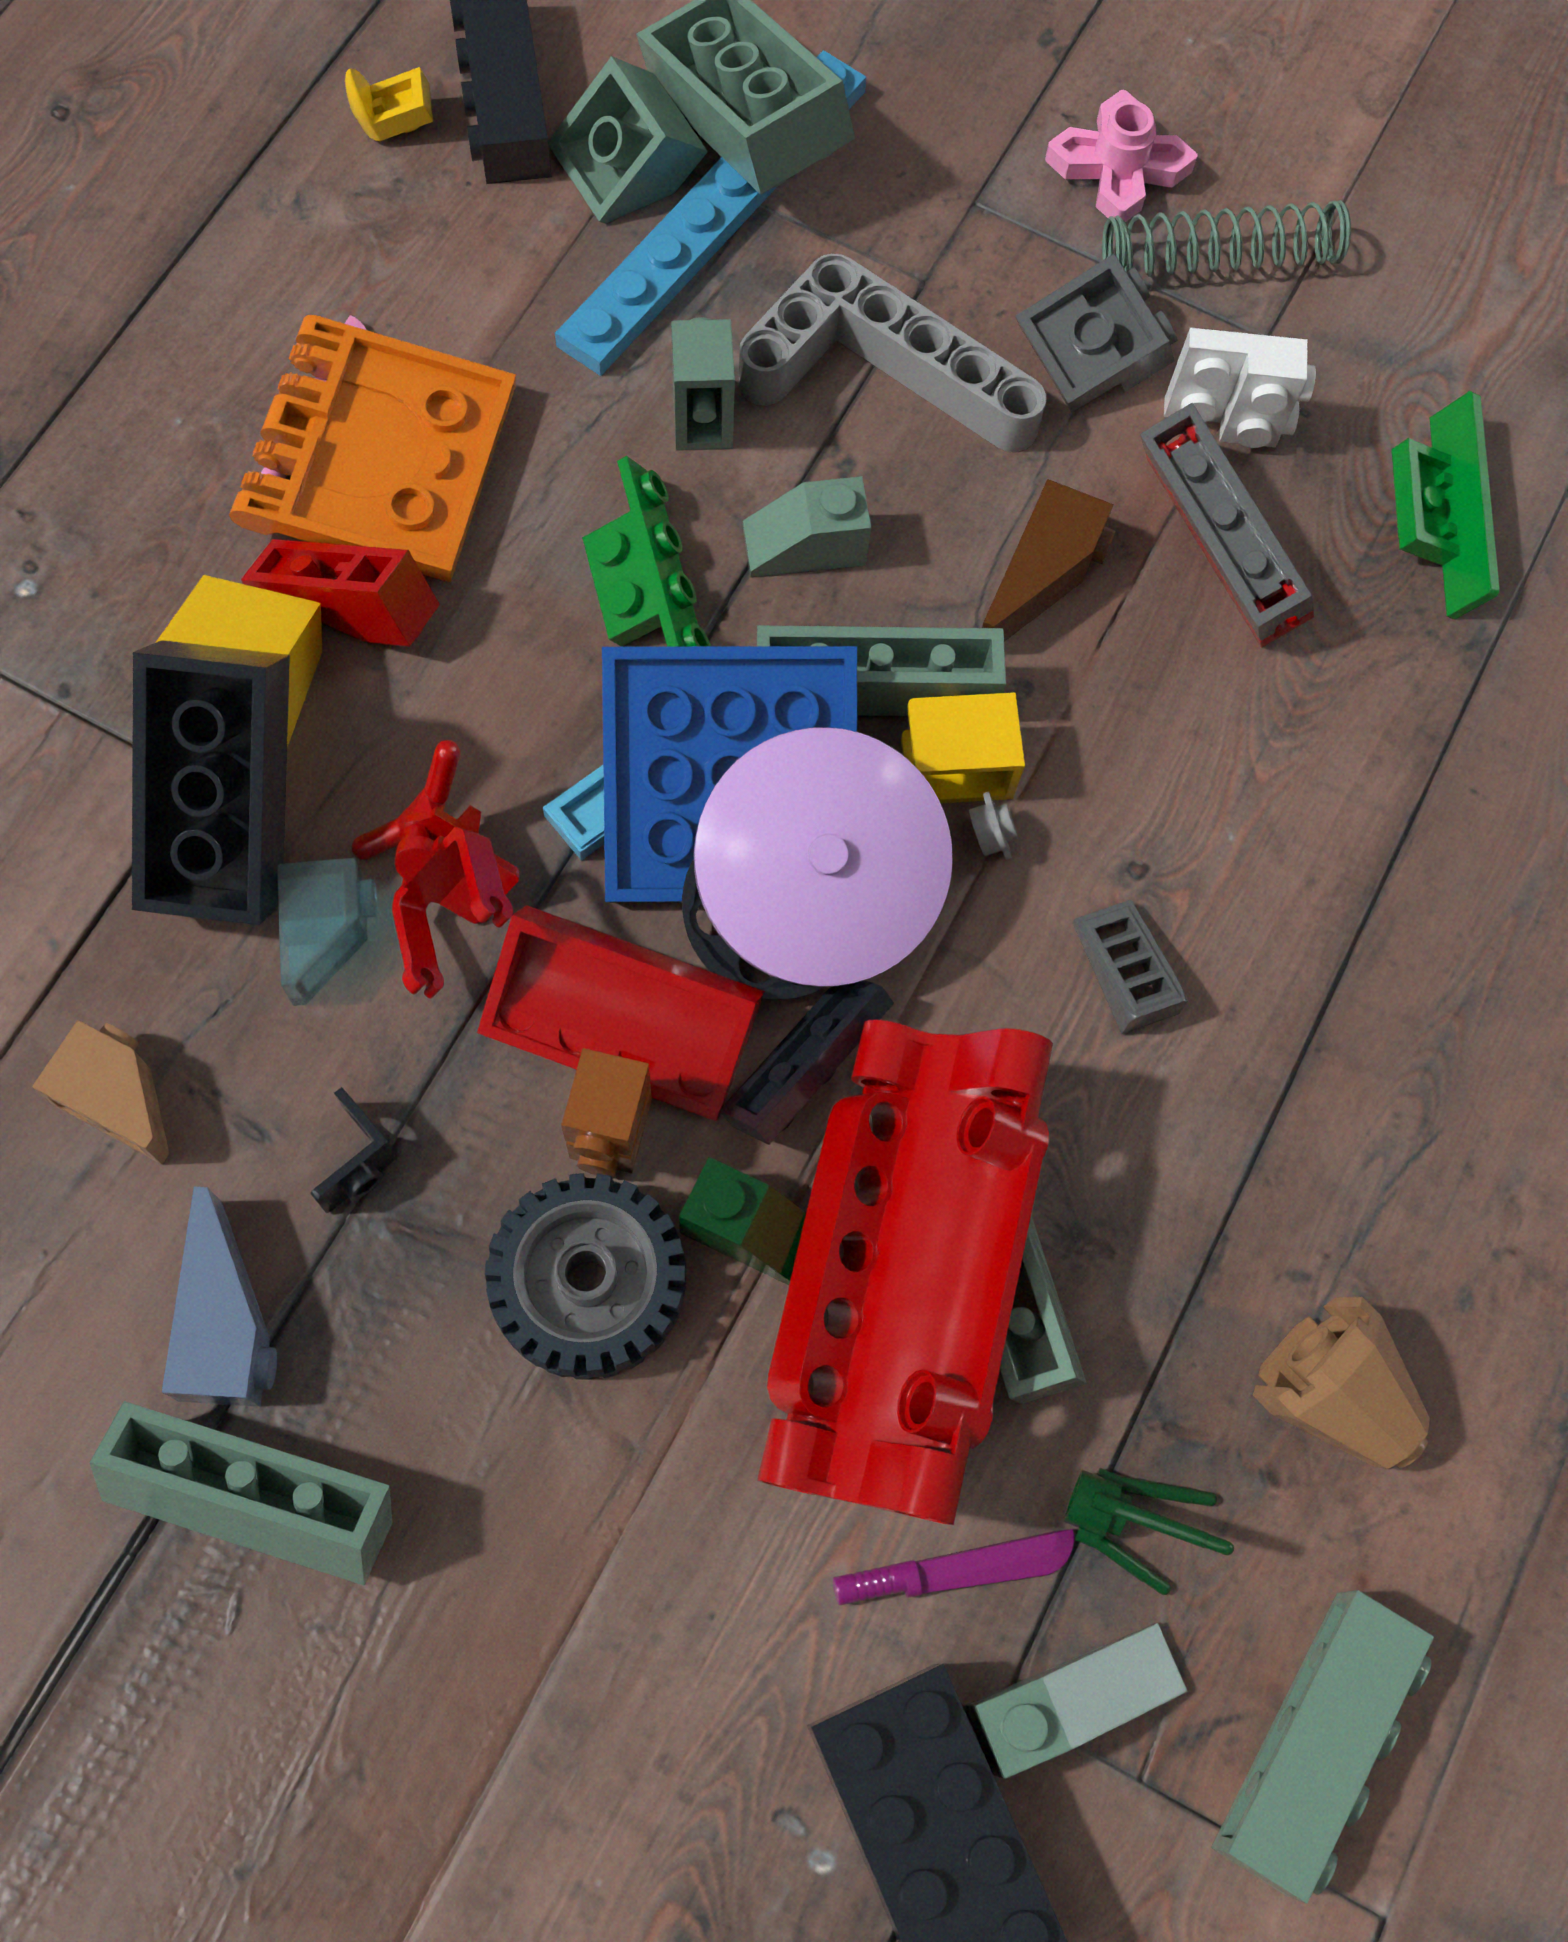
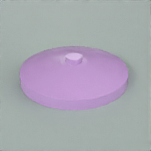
M808 728L781 734L759 744L738 759L725 772L714 787L699 820L694 846V872L700 899L709 920L726 944L742 959L760 971L783 981L817 987L838 986L869 979L888 970L908 956L924 940L935 924L947 897L952 872V842L947 819L937 795L921 772L906 757L885 743L862 733L837 728Z

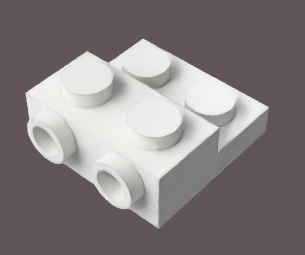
M1190 328L1165 395L1164 417H1169L1190 403H1193L1204 422L1220 423L1219 442L1236 443L1248 448L1276 447L1282 434H1294L1299 417V401L1308 402L1313 393L1316 369L1314 365H1307V339Z

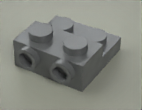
M1112 254L1015 316L1019 327L1071 413L1118 384L1126 392L1175 361L1171 344L1178 341L1172 325L1163 311H1159L1154 315L1151 313L1145 303V300L1150 298V294L1142 277L1134 267L1125 271L1115 254Z

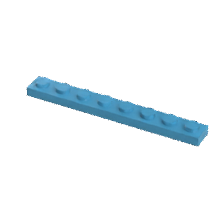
M823 50L816 58L843 80L847 103L850 109L865 93L867 77ZM721 157L555 332L556 347L599 376H602L777 187L760 195Z

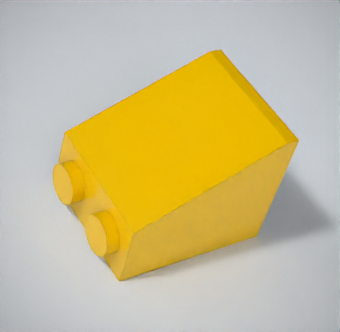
M203 575L156 642L164 640L290 655L288 747L323 651L321 603Z

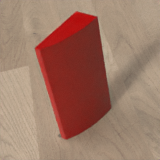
M526 905L511 917L477 1033L576 1070L583 1048L648 1063L652 1098L717 1121L721 1114L719 1110L724 1106L765 991Z

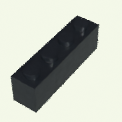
M450 0L454 32L465 31L466 38L455 39L460 74L471 73L472 81L461 82L466 117L477 116L478 125L467 126L472 161L483 160L486 184L552 177L548 136L527 0Z

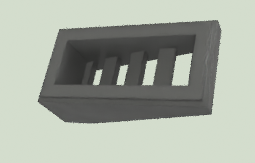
M1132 900L1074 919V928L1121 1034L1180 1014L1188 1000L1178 978ZM1123 921L1126 932L1103 940L1100 939L1096 932L1097 929ZM1133 943L1136 952L1112 960L1108 951ZM1140 964L1143 965L1146 972L1126 980L1120 974V971ZM1152 985L1155 994L1135 1001L1131 994L1132 991Z

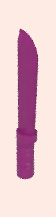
M1073 1529L1053 1531L924 1560H910L855 1572L854 1574L837 1576L833 1578L835 1598L837 1604L841 1606L884 1595H891L892 1593L905 1592L906 1597L911 1598L920 1596L922 1593L1049 1575L1059 1570L1069 1559L1074 1545Z

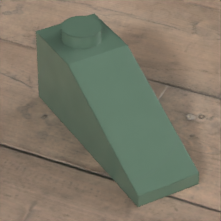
M1154 1623L970 1702L965 1706L992 1774L1006 1779L1068 1752L1188 1691L1159 1624Z

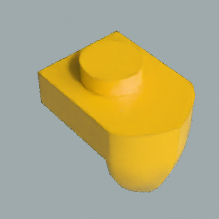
M420 67L372 85L356 69L347 70L345 85L351 111L364 132L371 139L382 141L404 132L415 131L420 126L433 122L430 84Z

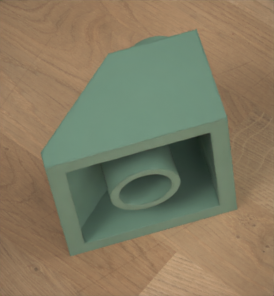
M613 56L610 57L548 141L549 147L598 221L606 224L674 194L708 152L656 75Z

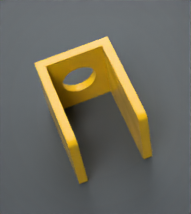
M1015 692L924 697L909 700L907 708L910 729L904 730L901 735L902 754L929 782L940 803L985 801L983 793L990 792L992 800L1014 799L1025 767Z

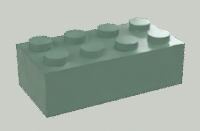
M693 0L636 34L647 71L656 75L689 125L760 195L783 184L788 178L815 162L830 156L835 150L855 139L843 80L752 0Z

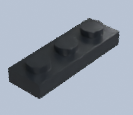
M867 980L831 986L719 1111L732 1127L770 1145L779 1133L790 1126L795 1115L816 1091L833 1077L839 1065L860 1043L864 1022L880 1020L893 1006L894 1002L882 986Z

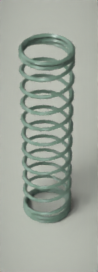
M1342 200L1330 201L1323 210L1315 202L1308 203L1302 211L1291 203L1287 204L1280 214L1272 205L1265 206L1258 215L1248 206L1244 207L1237 217L1231 210L1224 208L1215 219L1210 212L1204 209L1200 210L1193 221L1184 211L1178 212L1172 222L1161 212L1155 215L1150 225L1141 214H1137L1132 218L1128 227L1125 221L1118 215L1115 217L1110 216L1104 225L1102 256L1104 260L1113 254V235L1115 231L1116 257L1125 271L1133 268V250L1130 236L1135 221L1141 220L1147 234L1144 249V267L1146 275L1151 277L1155 269V248L1152 232L1157 219L1162 218L1168 229L1166 269L1171 276L1174 274L1177 265L1174 228L1177 220L1180 217H1184L1190 227L1187 244V264L1189 271L1194 274L1197 271L1199 261L1196 225L1199 218L1206 215L1212 226L1208 247L1209 266L1213 272H1216L1219 268L1221 257L1217 225L1221 216L1228 214L1233 221L1230 239V263L1232 268L1237 271L1240 268L1243 254L1239 222L1242 215L1249 212L1255 220L1251 240V259L1253 266L1259 269L1264 259V236L1261 219L1266 211H1272L1277 219L1273 232L1272 256L1274 264L1279 268L1283 265L1286 254V236L1282 219L1285 212L1292 209L1298 216L1293 242L1294 259L1298 266H1302L1305 263L1308 250V236L1304 216L1308 209L1315 208L1320 215L1315 233L1316 259L1320 265L1324 264L1326 260L1331 264H1338L1344 260L1349 250L1351 219L1347 205ZM1337 208L1340 219V242L1335 256L1332 245V223ZM1300 229H1301V232H1302V255H1301V259H1300V256H1299V235H1300ZM1279 232H1280V240H1281L1280 259H1278V245H1277V244H1278V235H1279ZM1257 234H1258V240H1259L1258 262H1257V256H1256ZM1320 235H1321V243H1322V249H1323V257H1322V259H1321V253H1320ZM1237 240V259L1235 260V242ZM1214 241H1215V264H1214Z

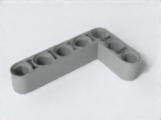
M831 253L815 260L751 328L740 343L739 389L749 402L756 405L768 406L782 400L836 340L982 438L1007 452L1023 451L1034 443L1046 405V393L1043 386L1036 379L862 265L842 254Z

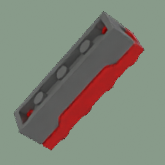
M1190 403L1142 432L1140 436L1147 461L1261 648L1314 618L1312 594L1194 404ZM1181 434V436L1177 440L1170 443L1169 445H1166V443L1173 437Z

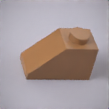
M77 1020L32 1088L51 1105L163 1165L169 1155V1149L151 1068L135 1052L139 1042L111 1024L104 1023L100 1031Z

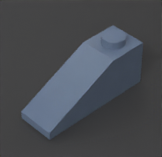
M194 1187L162 1393L178 1402L260 1407L263 1389L270 1390L274 1384L277 1352L275 1348L269 1347L270 1337L223 1202L208 1187Z

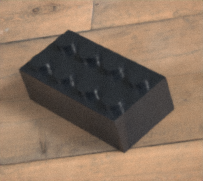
M164 640L133 652L132 910L260 925L283 904L290 655Z
M933 1664L807 1725L898 1942H1068L944 1664Z

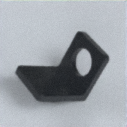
M342 1087L334 1092V1095L371 1143L311 1191L310 1194L325 1213L334 1210L348 1197L355 1201L368 1194L382 1180L383 1174L381 1171L398 1158L388 1140Z

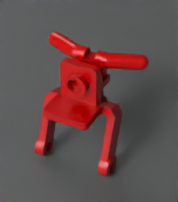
M443 740L437 744L424 789L401 815L356 837L351 846L353 854L361 860L370 859L397 846L395 868L403 878L400 888L394 894L392 913L405 968L402 980L406 989L411 994H417L425 985L424 994L430 999L443 988L444 978L439 970L426 914L427 906L431 902L440 904L473 924L485 923L494 914L492 922L496 927L500 928L513 915V906L505 895L518 883L520 876L518 867L494 854L490 838L478 834L482 814L480 810L469 805L458 819L444 812L445 803L448 801L461 755L459 746L451 740Z

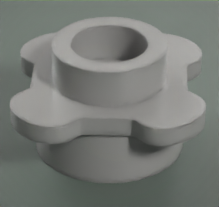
M990 792L983 793L986 804L969 809L984 856L1003 851L1005 859H1011L1012 854L1008 842L1018 839V834L1007 803L996 807Z

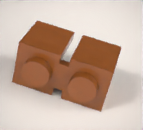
M585 1048L582 1049L561 1124L564 1139L567 1141L566 1147L569 1158L578 1160L577 1167L594 1175L598 1173L615 1177L617 1170L633 1174L652 1102L648 1063Z

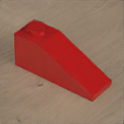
M272 539L241 578L242 583L245 585L321 603L322 623L363 642L410 647L414 640L422 633L424 626L440 605L410 551L405 549Z

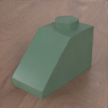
M862 476L803 482L744 519L743 532L750 577L866 565L871 523Z

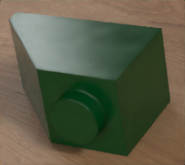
M708 1157L679 1215V1229L681 1234L789 1285L806 1212L770 1185Z

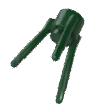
M1099 1468L1097 1475L1083 1469L1081 1470L1064 1516V1522L1078 1527L1075 1541L1097 1549L1161 1595L1170 1593V1584L1105 1536L1107 1532L1119 1537L1126 1520L1223 1555H1231L1234 1552V1545L1230 1541L1131 1505L1133 1497L1124 1493L1204 1506L1216 1505L1217 1497L1215 1494L1192 1490L1186 1487L1122 1477L1102 1468Z

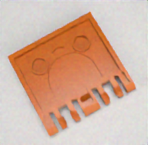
M305 316L296 337L297 343L292 347L289 360L295 366L294 368H298L300 372L310 373L322 379L327 378L325 382L305 375L300 376L298 373L293 374L292 372L282 375L277 388L280 392L273 397L260 432L261 437L265 441L260 440L257 442L252 454L254 460L264 468L275 470L281 474L291 475V478L288 480L254 470L253 472L248 471V473H245L240 486L243 490L239 491L236 495L229 513L230 519L244 529L264 535L280 533L308 542L409 550L423 575L451 583L516 388V374L321 316Z

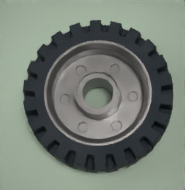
M584 1173L570 1174L569 1180L557 1182V1179L554 1178L542 1183L543 1189L534 1194L530 1190L519 1199V1206L513 1212L510 1209L500 1221L501 1228L497 1234L494 1233L489 1245L490 1254L485 1264V1279L488 1301L494 1319L502 1334L513 1348L529 1362L545 1369L549 1373L561 1377L565 1375L579 1380H591V1377L603 1376V1378L618 1375L619 1371L628 1367L632 1369L642 1363L646 1356L652 1351L655 1352L664 1343L666 1336L670 1330L672 1331L683 1305L687 1270L684 1251L676 1228L668 1214L661 1210L659 1203L649 1194L645 1196L639 1192L636 1185L625 1180L623 1183L613 1181L612 1176L598 1173L596 1178H586ZM582 1262H595L605 1269L606 1274L603 1282L594 1290L579 1291L568 1283L572 1269Z

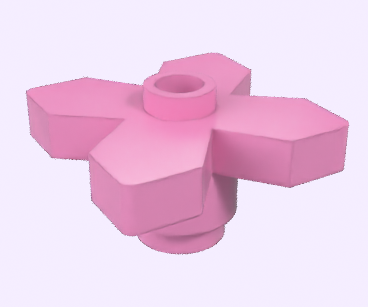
M1120 90L1100 105L1097 117L1098 131L1069 127L1049 141L1045 161L1064 179H1100L1096 208L1107 218L1118 215L1127 222L1142 210L1146 197L1144 183L1174 187L1192 173L1198 155L1177 135H1156V124L1151 110L1145 104L1135 99L1128 91Z

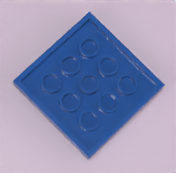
M857 646L602 647L605 902L682 901L683 886L686 874L694 858L695 836L705 804L725 772L748 751L771 738L795 730L837 728L857 732Z

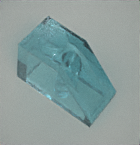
M356 858L278 864L281 986L293 1006L306 1005L368 940L367 918L377 917V894L374 880L364 879Z

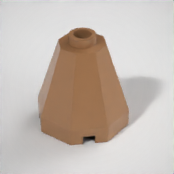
M1336 1297L1323 1306L1331 1315L1330 1318L1318 1325L1308 1316L1294 1326L1263 1362L1258 1376L1267 1386L1255 1385L1253 1396L1273 1416L1373 1467L1389 1469L1394 1465L1398 1468L1406 1467L1418 1459L1427 1447L1428 1440L1426 1436L1428 1435L1430 1417L1382 1316L1363 1297Z

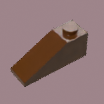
M1047 479L985 617L982 628H1003L1005 642L1081 584L1092 561L1103 564L1116 532L1106 527L1114 504Z

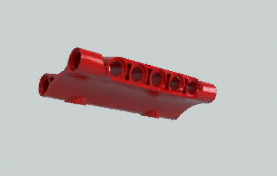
M868 1020L864 1022L851 1077L855 1084L863 1087V1092L859 1095H851L840 1099L833 1106L829 1115L768 1373L767 1389L770 1399L779 1410L788 1413L786 1420L771 1419L757 1481L797 1492L855 1503L937 1523L954 1525L969 1449H974L982 1443L992 1422L993 1399L1040 1169L1049 1144L1048 1126L1038 1115L1053 1047L1050 1039L1033 1032L1011 1028L954 1035L928 1033L885 1020ZM870 1115H871V1118H872V1121H873V1130H872V1131H871L870 1124H869ZM855 1178H857L859 1185L857 1196L854 1189ZM841 1241L844 1248V1256L842 1262L839 1255ZM827 1307L829 1312V1322L827 1327L825 1328L824 1312ZM812 1374L814 1386L811 1395H809L808 1381Z

